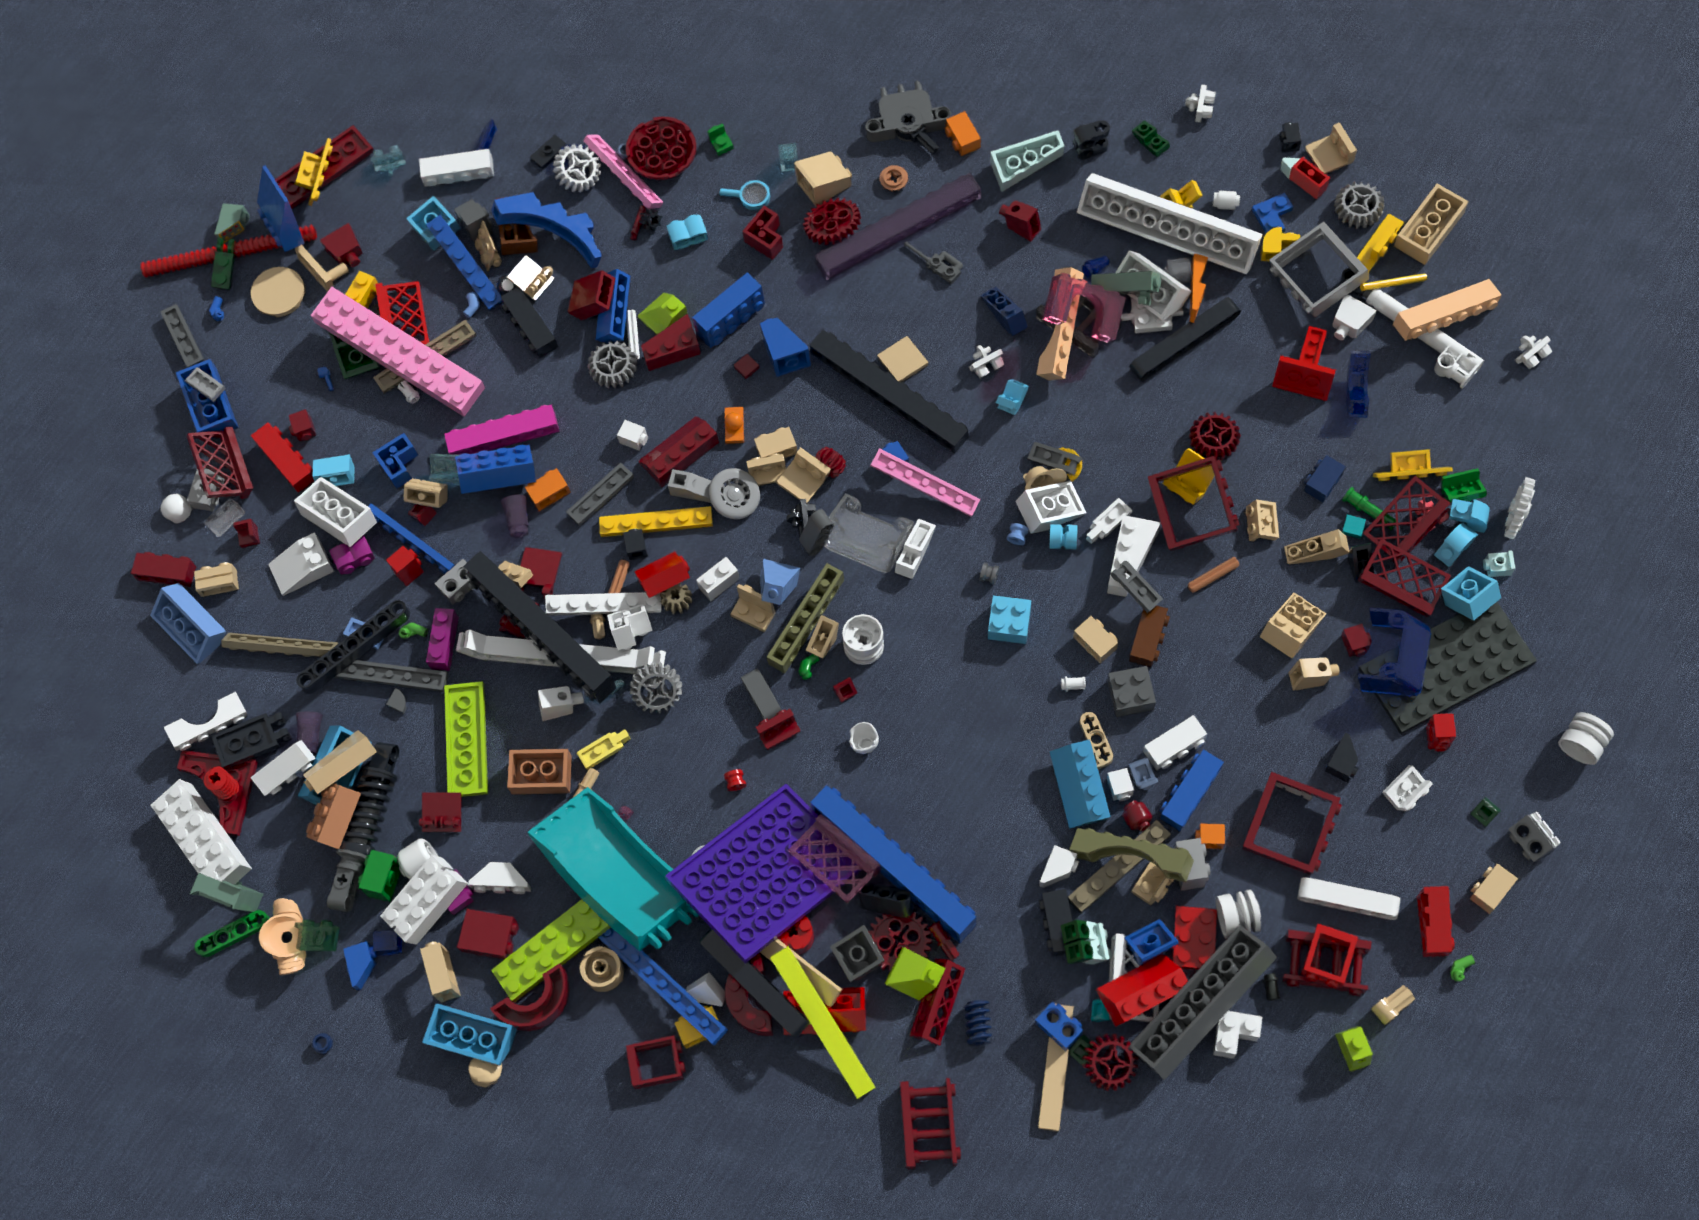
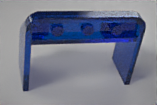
M1370 607L1369 612L1372 626L1402 629L1403 631L1398 662L1383 664L1380 668L1379 676L1359 674L1358 679L1361 691L1404 696L1420 694L1423 689L1431 638L1429 626L1402 610Z

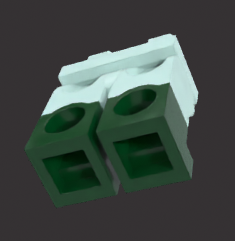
M1074 920L1060 925L1063 941L1068 944L1064 946L1068 964L1086 963L1094 965L1109 960L1112 957L1111 949L1107 948L1106 944L1107 930L1103 929L1102 923L1096 924L1088 921Z

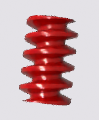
M220 766L210 769L204 776L205 786L219 799H229L239 792L238 782Z

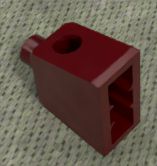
M1016 200L1010 206L1005 204L1001 206L999 214L1005 217L1007 227L1032 242L1041 230L1038 209Z
M349 223L320 239L325 251L339 264L344 263L346 265L349 263L351 267H356L360 264L358 257L363 252Z

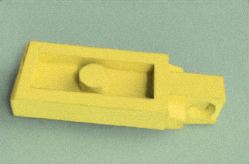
M626 730L618 734L616 732L610 734L609 732L579 750L577 755L586 770H589L620 751L624 747L623 744L631 738Z

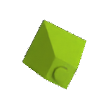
M663 293L637 317L657 335L688 314L686 306L674 295Z
M902 947L885 984L916 1000H921L937 987L946 968Z

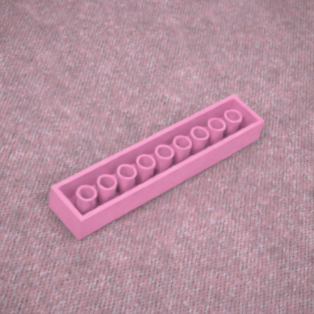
M334 287L330 288L311 314L312 319L317 325L465 417L485 389L482 380Z

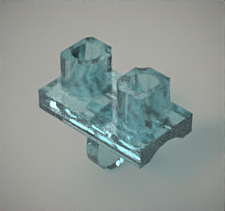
M398 145L391 146L389 148L390 153L384 154L380 149L373 151L371 163L375 171H388L389 175H393V169L406 164L404 155Z

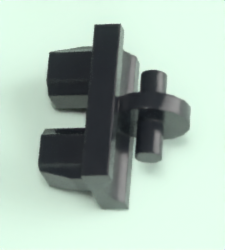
M800 499V504L796 505V509H791V514L786 516V521L792 523L793 528L798 527L799 538L807 524L808 516H811L816 511L815 504L806 503V499Z

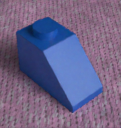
M367 941L343 949L351 984L357 991L362 989L376 965L375 958H377L375 947L371 946Z

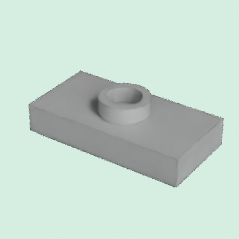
M198 367L185 379L187 384L213 402L226 389L224 385Z

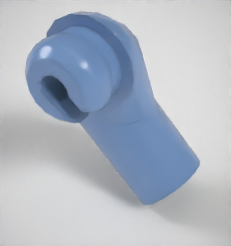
M469 292L466 295L469 306L464 310L463 314L468 318L480 307L479 296L475 292Z

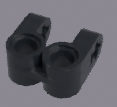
M1099 120L1075 128L1073 131L1075 139L1072 143L1080 160L1088 159L1107 151V136L1110 131L1108 122Z

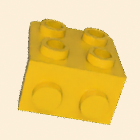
M1188 448L1183 453L1176 467L1205 458ZM1212 466L1164 480L1162 484L1167 486L1170 491L1183 497L1186 502L1194 505L1204 496L1214 478Z

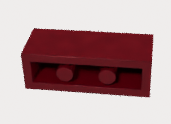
M144 552V554L136 553L131 574L139 581L170 585L180 583L182 586L191 587L196 566L190 558L185 556L175 558L168 554L159 556L151 552Z

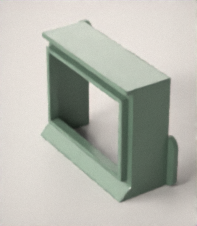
M198 873L190 892L192 895L206 897L232 909L250 912L257 911L263 897V893L241 885L242 882L238 881L234 885L224 880L221 882L202 873Z

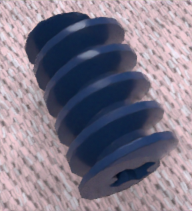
M976 1000L967 1002L968 1005L964 1006V1011L969 1012L965 1014V1019L969 1020L965 1023V1026L969 1028L966 1031V1035L970 1037L967 1039V1044H990L991 1042L987 1041V1039L992 1037V1034L986 1033V1030L991 1029V1026L985 1025V1022L991 1020L990 1017H985V1014L989 1013L990 1009L984 1008L985 1005L989 1004V1001Z

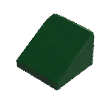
M1485 797L1470 814L1487 827L1501 810Z
M1085 1035L1081 1036L1068 1051L1081 1065L1088 1062V1060L1082 1059V1056L1089 1055L1085 1048L1092 1049L1089 1044L1091 1040Z

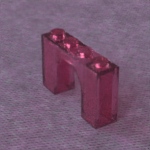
M1060 273L1052 277L1043 320L1057 325L1067 322L1073 298L1076 295H1082L1093 303L1096 311V319L1091 337L1104 342L1116 340L1126 297L1120 296V293L1116 291L1104 290L1100 285L1087 284L1086 280L1071 278V275L1067 273Z

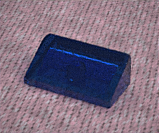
M490 119L484 127L475 151L490 148L497 131L493 119Z

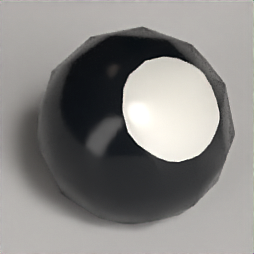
M503 275L497 281V291L501 296L517 287L506 278L508 275Z

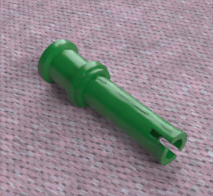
M1353 487L1347 491L1342 499L1343 502L1347 501L1356 507L1355 510H1362L1374 519L1383 511L1369 502L1367 496H1362L1354 491ZM1386 514L1384 522L1385 524L1390 522L1396 523V519ZM1390 526L1388 528L1392 531L1395 526Z

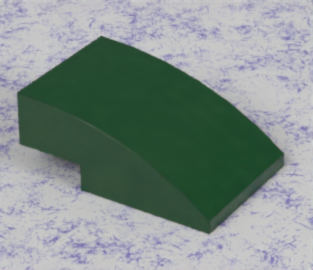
M329 332L344 380L379 368L378 362Z

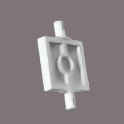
M1131 299V313L1120 314V322L1131 320L1135 333L1172 330V317L1183 316V308L1173 313L1167 319L1161 320L1144 306L1138 304L1137 301Z

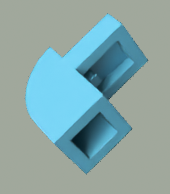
M1014 379L1008 380L1003 394L997 398L998 408L1015 415L1025 398L1029 386Z
M1453 499L1449 519L1466 522V525L1473 531L1484 533L1489 518V506L1478 500L1467 502Z
M1461 523L1448 535L1434 556L1450 567L1460 554L1467 550L1478 534L1466 524Z

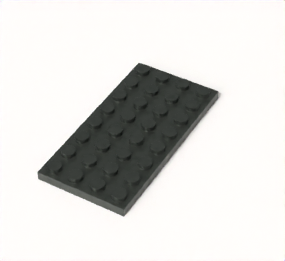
M1496 602L1474 621L1462 614H1458L1359 666L1358 669L1399 733L1402 734L1431 719L1433 714H1440L1535 664L1537 660L1498 602Z

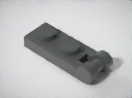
M1034 442L1027 458L1029 461L1053 469H1062L1072 476H1075L1076 466L1082 460L1078 455L1038 442ZM1067 460H1070L1069 466L1065 465Z
M1123 561L1119 569L1111 572V577L1119 582L1147 613L1163 600L1129 562ZM1125 573L1130 576L1128 579L1124 576Z

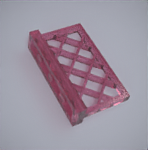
M820 814L815 819L816 822L788 851L848 903L873 876L876 877L881 871L880 864ZM817 829L822 834V840L811 841V834ZM825 844H834L837 847V853L825 854ZM808 845L809 854L800 855L796 850L799 846ZM811 845H823V854H811ZM837 857L838 866L826 867L825 858ZM840 857L852 859V866H840ZM823 858V867H813L811 859ZM863 869L868 874L863 879H855L854 870ZM840 870H852V879L840 880ZM826 871H838V880H828L826 878ZM853 883V890L848 895L841 891V884Z

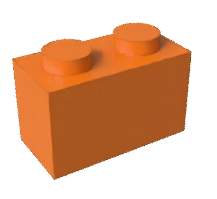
M965 111L946 119L945 133L948 137L952 138L953 147L956 151L960 152L961 156L981 148V138Z
M557 468L547 471L536 482L528 483L525 486L529 497L538 511L571 493Z

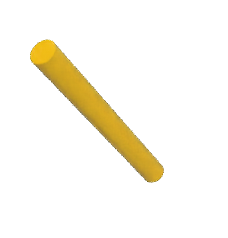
M1424 273L1362 283L1360 289L1361 291L1426 281L1427 275Z

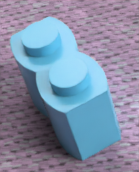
M690 215L685 220H675L667 225L668 235L674 250L683 249L691 244H698L708 239L701 215Z

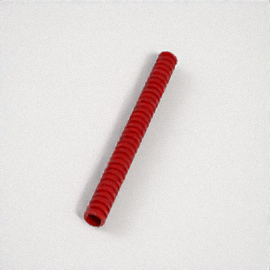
M312 224L309 227H299L304 243L306 240L308 242L311 239L316 240L317 233ZM267 234L266 237L262 235L261 238L257 236L255 239L239 240V243L235 241L234 254L240 257L241 255L246 256L247 253L251 255L252 252L256 254L257 251H268V249L273 250L274 247L275 249L279 247L274 237L272 238L271 235ZM223 245V252L228 253V245ZM212 246V249L208 247L206 250L185 252L184 255L181 253L179 256L163 257L162 260L158 258L157 261L154 259L152 262H141V272L145 278H148L149 275L152 277L154 274L170 273L171 270L175 272L176 269L179 271L181 268L186 269L187 267L192 268V266L197 267L198 264L202 266L203 263H213L217 249L215 246Z

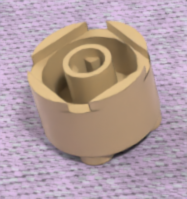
M595 947L584 955L580 964V973L592 989L598 992H606L614 989L622 982L624 967L614 951L605 947ZM601 966L605 967L603 972H600Z

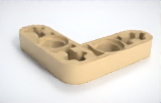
M1086 712L1080 718V727L1086 740L1091 741L1093 735H1099L1102 738L1099 744H1094L1091 741L1099 770L1111 764L1113 752L1097 716L1092 712ZM1086 718H1089V720H1093V721H1092V728H1093V730H1092L1091 732H1090V726H1089V724H1088V723L1084 724L1085 721H1086ZM1101 747H1103L1102 751L1104 755H1109L1107 757V761H1104V759H1099L1101 757Z

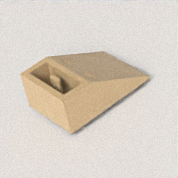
M1293 593L1268 621L1260 638L1293 659L1326 616V613L1301 596Z

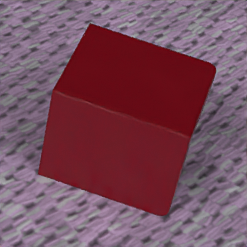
M251 518L233 523V527L238 532L241 548L260 544L258 527Z

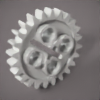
M1525 477L1523 484L1517 490L1516 496L1512 499L1508 509L1509 515L1505 523L1504 537L1514 539L1518 531L1521 530L1524 519L1527 518L1532 506L1530 503L1535 492L1533 490L1535 486L1534 479Z

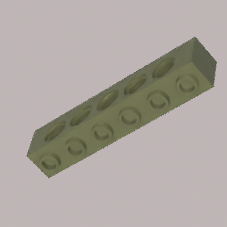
M826 563L767 655V661L770 666L784 674L786 673L818 623L820 616L823 615L844 582L843 571Z

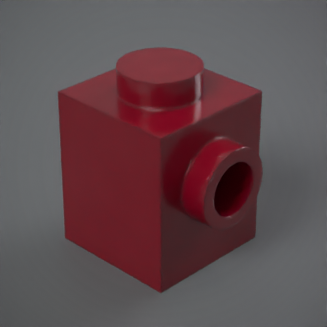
M306 409L288 415L291 422L289 426L291 435L296 436L299 442L316 436L312 419Z
M1363 624L1346 628L1341 635L1349 657L1365 655L1372 643L1371 636L1368 632L1366 633Z

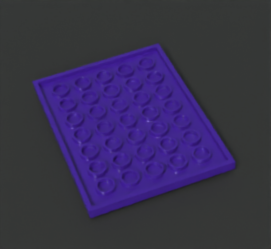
M785 784L665 875V880L744 963H747L866 868V863Z

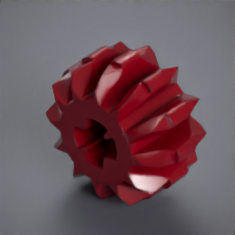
M824 447L815 456L816 459L831 469L828 477H838L846 467V461L843 459V456L838 451H834L833 448Z

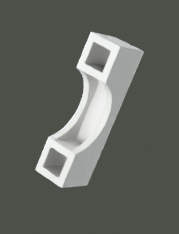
M234 692L218 700L216 715L209 722L193 725L181 718L165 726L164 729L175 750L184 751L190 748L192 743L196 741L202 742L208 739L210 734L226 730L227 726L232 723H241L245 720L244 717L248 715L237 693Z

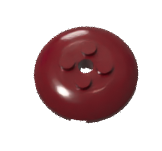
M655 117L651 121L640 123L631 132L626 143V155L632 168L640 175L655 180L669 179L681 174L690 166L696 154V140L691 129L684 122L672 117Z

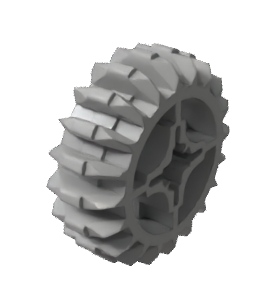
M1354 181L1352 186L1347 184L1336 195L1334 203L1335 213L1338 214V219H1343V224L1349 223V228L1352 225H1356V229H1358L1361 225L1365 229L1367 224L1372 226L1382 216L1385 206L1383 203L1384 197H1381V191H1376V186L1371 188L1369 183L1363 185L1362 181L1357 185ZM1348 199L1350 200L1349 206H1347L1345 203V201ZM1370 204L1373 206L1371 211L1368 210Z
M609 341V344L606 345L602 342V347L596 346V351H591L592 357H588L590 376L600 386L605 384L607 388L610 385L616 388V385L620 384L623 387V382L629 383L628 377L634 378L633 372L637 370L635 353L631 352L632 349L630 346L627 347L625 343L620 345L618 341L615 344Z
M652 662L651 667L644 664V670L638 668V675L633 674L632 678L634 681L630 682L632 687L630 688V694H632V700L636 701V705L638 707L642 706V710L646 711L649 708L650 713H653L654 709H657V712L660 714L662 708L668 711V705L674 707V701H679L678 695L682 694V682L679 681L680 675L676 674L674 668L670 670L668 664L664 668L661 662L658 666H655ZM665 679L669 680L672 684L670 690L664 685ZM641 686L648 690L647 697L641 693Z

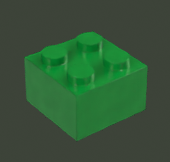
M371 850L370 855H367L365 859L364 873L360 875L358 880L359 889L370 898L391 903L401 874L398 860L394 855Z

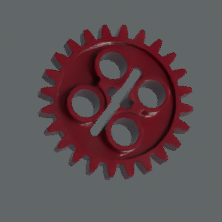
M830 198L829 202L824 200L822 205L817 203V208H811L812 213H806L807 217L804 218L805 223H803L809 240L812 239L814 243L818 241L819 245L825 242V245H828L831 241L832 244H835L836 240L842 242V238L848 239V234L854 235L853 230H858L857 225H861V215L856 203L852 204L851 200L846 201V198L840 201L837 198L833 201Z
M916 912L905 918L892 915L887 916L882 913V920L876 917L877 925L870 924L873 931L868 932L885 960L882 963L883 971L889 967V972H891L897 959V954L901 951L902 947L928 959L925 952H931V948L927 944H931L932 939L926 937L931 935V931H925L928 928V924L921 925L923 918L916 919ZM892 924H899L901 929L894 932L890 930ZM909 926V929L905 932V934L902 937L903 944L898 943L893 956L890 957L889 954L893 951V949L896 946L895 939L899 940L901 938V935L903 934L905 927ZM910 934L918 935V939L915 942H911L907 938ZM889 941L891 945L887 949H882L880 943Z

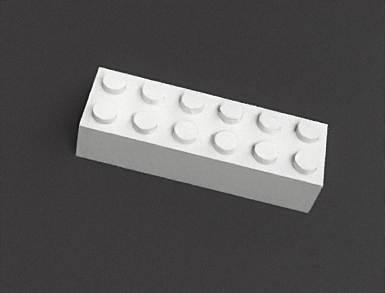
M179 779L151 804V807L197 873H202L221 882L224 880L235 885L252 869L191 783Z

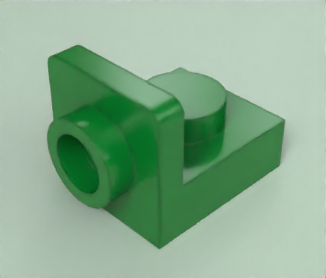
M723 124L713 126L707 131L709 141L718 156L734 149Z

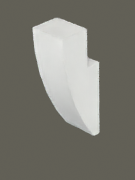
M920 519L917 520L896 562L895 573L913 579L927 550L936 525Z

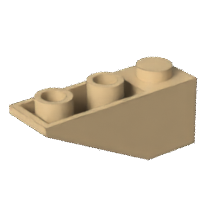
M1339 529L1284 546L1288 564L1333 559L1349 553L1346 535Z

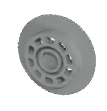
M730 468L719 472L712 479L709 487V497L715 510L722 516L730 519H742L748 517L756 510L760 501V490L756 480L749 473L741 469Z

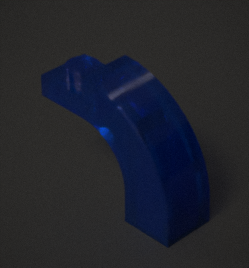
M1351 350L1346 382L1348 417H1368L1370 351Z

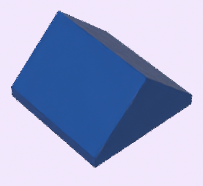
M1160 919L1124 937L1139 966L1168 952L1179 944L1175 936Z

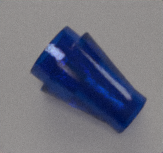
M1104 255L1085 261L1084 265H1082L1084 275L1090 278L1093 274H1099L1110 264L1109 259Z

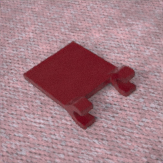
M525 547L520 566L531 570L533 576L524 585L543 587L542 595H544V599L545 595H553L562 552Z

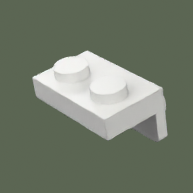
M1409 765L1382 793L1396 810L1408 811L1416 805L1415 802L1420 797L1429 792V788L1433 784L1431 781L1424 780L1413 765Z

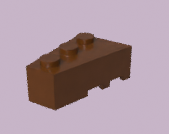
M498 225L502 255L538 252L537 239L533 236L529 225Z

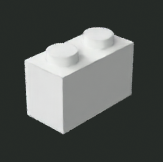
M725 557L696 581L699 589L711 602L738 581L740 576L736 567Z

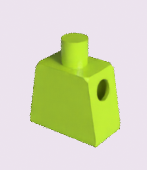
M1354 1027L1335 1034L1350 1072L1370 1065L1373 1054L1361 1027Z

